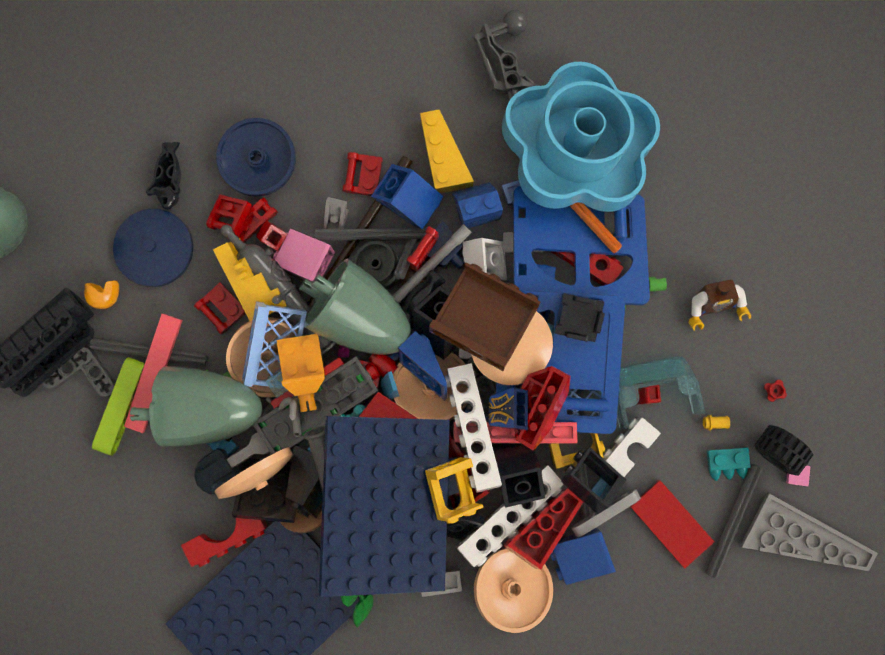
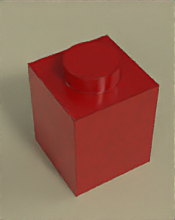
M265 220L256 237L264 244L278 251L288 234L283 229Z

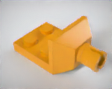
M312 334L277 340L283 381H281L282 386L294 396H298L300 412L308 411L307 401L310 411L317 410L314 396L325 380L319 336Z

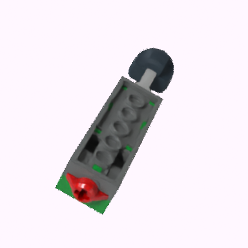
M357 356L325 376V380L314 396L317 410L310 411L309 407H307L308 411L300 412V437L293 435L292 420L289 417L290 405H287L281 413L278 411L279 407H277L253 425L257 433L251 436L248 446L231 457L224 449L220 448L203 457L198 462L194 473L197 486L208 494H215L214 491L239 474L237 466L254 455L274 454L287 447L293 449L295 445L297 446L306 440L304 439L306 432L325 425L326 416L347 414L356 405L364 403L380 392L378 385L381 374L373 363L360 360Z

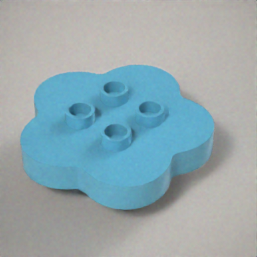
M587 62L565 64L554 72L546 85L532 86L517 92L510 99L502 120L503 137L509 148L520 159L518 179L523 192L536 204L555 209L568 207L577 202L605 212L617 211L628 206L644 185L646 179L644 158L656 143L660 133V121L651 104L638 95L618 90L611 77L603 69Z

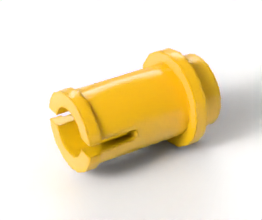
M707 415V417H703V427L709 431L720 428L729 429L730 418L728 416L712 417Z

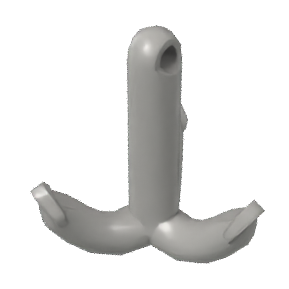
M288 397L280 403L278 411L281 413L287 405H290L289 417L292 420L293 435L300 437L298 397Z

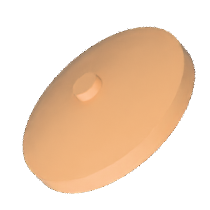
M536 311L504 371L472 355L473 361L480 372L494 382L504 385L523 384L528 374L545 369L553 349L551 330L545 319Z
M268 317L271 324L279 320L277 318ZM252 321L245 323L234 333L226 352V364L229 374L233 379L243 383L242 375ZM285 321L274 327L280 335L290 329ZM271 329L265 333L264 339L269 344L278 336ZM291 332L283 339L293 338L296 336L293 332ZM276 343L273 346H271V348L277 355L278 346ZM269 348L261 353V359L264 363L274 357ZM278 360L267 366L273 374L281 369ZM264 368L258 372L257 379L265 380L271 375ZM282 373L276 376L279 382L283 381ZM259 385L249 387L259 397H276L288 391L285 388Z
M454 353L448 355L444 360L435 355L444 376L448 375L447 369L466 365ZM399 362L398 368L393 373L399 397L393 398L394 402L418 419L453 420L454 415H457L456 407L451 406L449 395H453L451 387L447 388V399L444 401ZM459 384L456 389L460 393H464L468 390V387L465 384ZM468 403L463 404L461 406L462 411L465 409Z
M289 447L284 448L237 474L214 492L218 499L242 494L254 488L258 491L268 485L267 480L279 472L294 454Z
M506 548L492 553L487 557L486 562L479 567L475 577L474 597L479 612L490 625L502 631L519 633L532 629L544 619L552 603L553 582L547 566L544 564L541 570L535 569Z

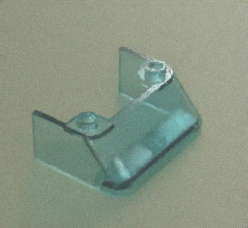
M677 356L621 367L617 409L620 429L629 428L625 408L632 407L638 403V389L677 381L679 391L684 395H689L693 414L705 413L699 382L685 358Z

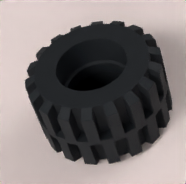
M769 425L754 444L756 450L766 460L784 472L795 476L800 475L813 457L812 451L804 442L790 432L774 425Z

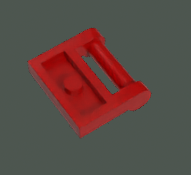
M348 152V169L342 191L371 196L380 182L383 158ZM356 161L362 162L358 187L353 186Z
M219 195L206 225L213 230H221L223 225H230L235 235L240 236L243 231L242 225L252 204L245 200ZM221 216L233 219V223L221 222L219 218Z
M430 226L425 230L426 234L413 254L409 255L406 259L410 263V268L415 271L419 270L439 239L438 232Z
M221 282L194 305L198 311L201 310L217 327L220 335L224 334L246 314L241 303ZM210 301L228 319L225 323L207 306Z

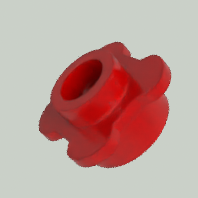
M781 380L764 385V389L768 394V401L774 402L776 399L786 398V389Z

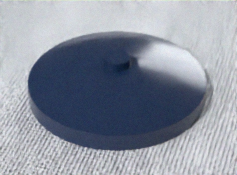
M248 118L237 122L223 134L217 147L216 161L222 178L231 188L241 194L257 197L272 194L288 182L295 168L296 151L290 136L280 125L264 118Z
M145 209L129 216L121 224L114 238L113 255L119 270L129 280L146 287H160L174 282L187 270L193 256V240L187 226L174 214L161 209Z

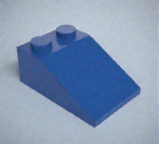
M415 331L398 348L400 364L445 401L447 399V382L430 341L425 335H419Z

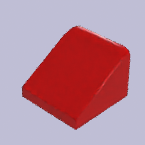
M659 383L635 385L637 404L661 402Z

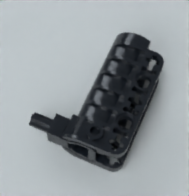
M64 288L0 344V388L10 387L16 395L28 396L93 339L94 330L87 321L94 314L86 303L73 291ZM85 330V331H86V332H85L86 336L83 337V336H82V335H83L82 332ZM68 342H71L72 347L68 351H65V345ZM41 369V374L34 378L35 371Z

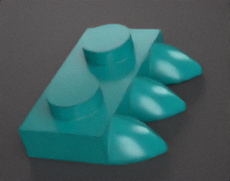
M748 447L707 450L709 474L715 481L719 479L721 470L725 477L731 480L735 469L738 475L744 479L748 473V468H751Z

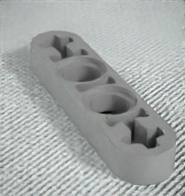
M633 489L613 500L608 509L599 514L594 512L573 525L571 529L575 536L585 535L641 499L638 491Z

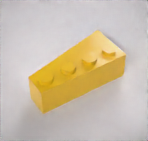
M440 110L420 113L434 189L439 193L473 187L474 180Z

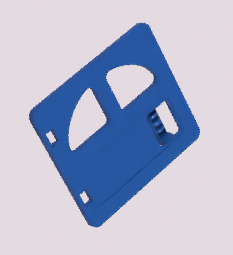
M521 186L517 187L513 193L514 285L523 291L614 295L622 297L625 305H645L650 299L644 198L637 194L628 206L614 211L615 232L613 236L622 244V247L618 252L612 253L570 206L556 209L540 206L526 196ZM588 207L605 226L604 211ZM519 209H525V218H519ZM626 210L628 211V218H629V238H626V237H627ZM539 250L573 253L575 259V284L567 285L548 276L537 266L531 252ZM589 254L619 255L631 258L632 263L628 272L617 281L599 287H594L590 282ZM519 265L525 266L526 275H519Z
M519 290L525 294L531 293L538 297V301H540L538 313L545 310H552L554 313L553 349L551 358L545 368L554 366L571 376L569 389L601 391V399L571 398L567 396L555 422H577V432L613 433L617 423L625 315L624 299L614 295L567 293L604 301L602 312L605 315L600 334L597 333L595 342H586L554 333L563 293ZM496 382V394L510 388H516L515 385H504ZM567 410L598 411L600 414L598 416L569 415Z

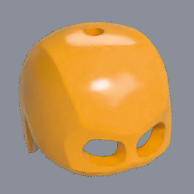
M117 280L106 282L104 288L94 283H85L84 285L85 300L93 308H110L118 299L119 283Z

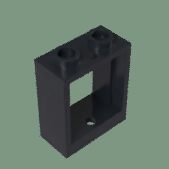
M591 447L585 451L580 450L573 457L575 462L568 465L564 470L565 476L561 482L594 512L599 514L608 509L627 479ZM583 462L608 484L600 497L575 476Z

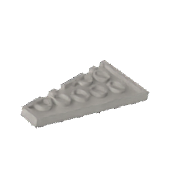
M766 493L740 544L742 548L865 571L870 570L878 554L769 493Z

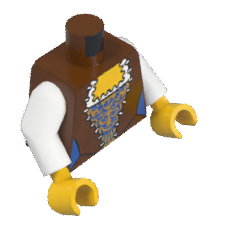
M731 279L705 285L692 298L691 315L693 317L688 321L694 331L696 325H698L700 330L704 328V324L699 318L701 315L739 307L736 313L740 321H742L741 317L745 314L750 319L751 314L746 307L747 301L744 289L739 285H735Z

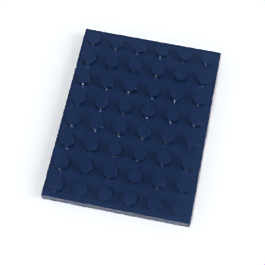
M326 416L319 573L320 597L445 591L446 521L437 520L425 470L449 461L450 420ZM448 476L439 479V484L446 507L448 498Z
M274 521L264 530L265 534L251 542L179 610L166 625L193 655H311L353 615L355 606L360 602V598L358 596L355 602L347 607L342 603L341 596L320 597L321 547L308 533L292 532L286 529L280 522Z

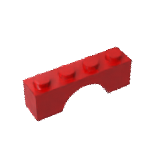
M236 518L235 530L228 539L214 540L203 533L182 544L181 547L191 567L198 564L200 568L211 562L210 557L216 555L219 558L227 554L229 547L234 545L235 548L246 544L245 539L253 536L255 539L265 534L264 529L268 525L265 520Z

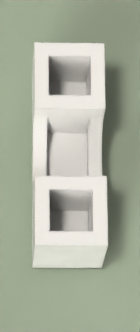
M643 417L633 418L627 425L629 429L625 434L621 433L614 442L616 444L612 449L608 448L603 453V459L623 477L635 465L627 456L629 445L637 442L643 448L648 449L661 434Z

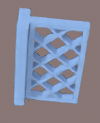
M256 302L242 375V382L245 386L259 385L285 388L282 386V382L276 379V376L282 373L281 369L273 374L267 367L275 360H278L280 363L279 353L276 355L271 346L291 332L296 337L302 336L306 310ZM269 311L279 312L281 318L271 324L268 319ZM293 314L301 315L299 323L293 327L287 321V318ZM285 321L290 329L280 335L274 327ZM273 329L278 337L268 344L264 336L265 333ZM269 348L274 357L264 363L261 359V353ZM264 368L271 375L265 380L257 379L258 372Z

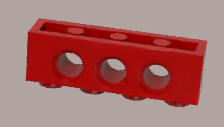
M550 251L575 268L573 253ZM589 254L590 279L601 286L615 282L624 268L620 265L621 262L614 257L609 258L603 254ZM596 262H602L605 269L603 271L598 270Z

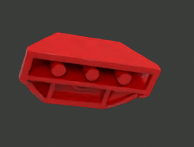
M550 366L527 375L521 389L528 391V430L514 429L516 441L535 450L549 433L568 396L571 378L569 374L554 366Z

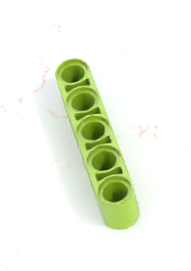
M130 357L124 361L93 440V450L113 456L117 451L126 428L124 424L145 365L144 362Z

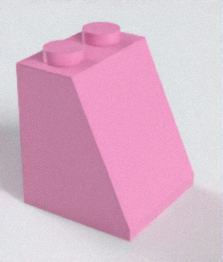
M290 229L280 250L275 252L273 260H276L284 271L302 280L306 278L313 282L318 274L323 277L335 254L331 245Z

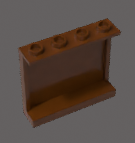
M465 263L464 271L436 319H433L429 325V332L504 371L538 310L540 301L531 293L525 294L519 291L516 285L502 282L497 275L483 272L480 266Z

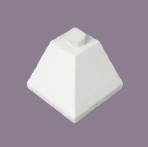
M478 238L463 242L462 254L465 263L470 265L476 264L482 268L483 272L487 274L493 273L500 277L501 281L507 280L506 259L502 241Z

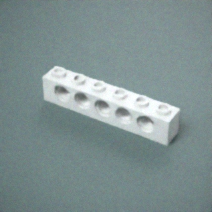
M472 363L447 369L448 375L444 377L447 382V388L451 387L453 394L449 395L451 406L456 407L457 415H454L456 427H461L462 435H459L461 447L466 448L467 452L464 458H471L473 467H470L472 475L469 476L471 488H475L477 493L501 487L502 483ZM459 384H465L468 390L460 393L456 387ZM468 403L472 405L473 410L469 413L463 412L461 409L463 404ZM474 423L477 425L478 430L475 433H470L467 431L466 426ZM474 443H479L482 445L483 451L474 453L471 450V446ZM478 464H485L488 467V471L485 474L478 473L476 470Z
M548 465L541 468L543 485L545 487L544 499L532 501L528 509H524L522 504L505 508L503 503L484 520L483 526L471 533L456 546L457 550L471 566L475 567L477 565L480 567L488 559L486 556L491 551L495 553L503 545L501 542L506 537L508 539L513 537L518 531L516 528L521 523L523 525L528 523L533 518L531 514L535 510H542L547 505L546 500L552 496L554 498L562 491L560 487L564 484ZM510 511H513L516 515V519L512 523L507 520V514ZM499 525L501 533L495 537L492 535L491 530L493 526ZM479 539L486 541V547L483 550H478L476 547Z

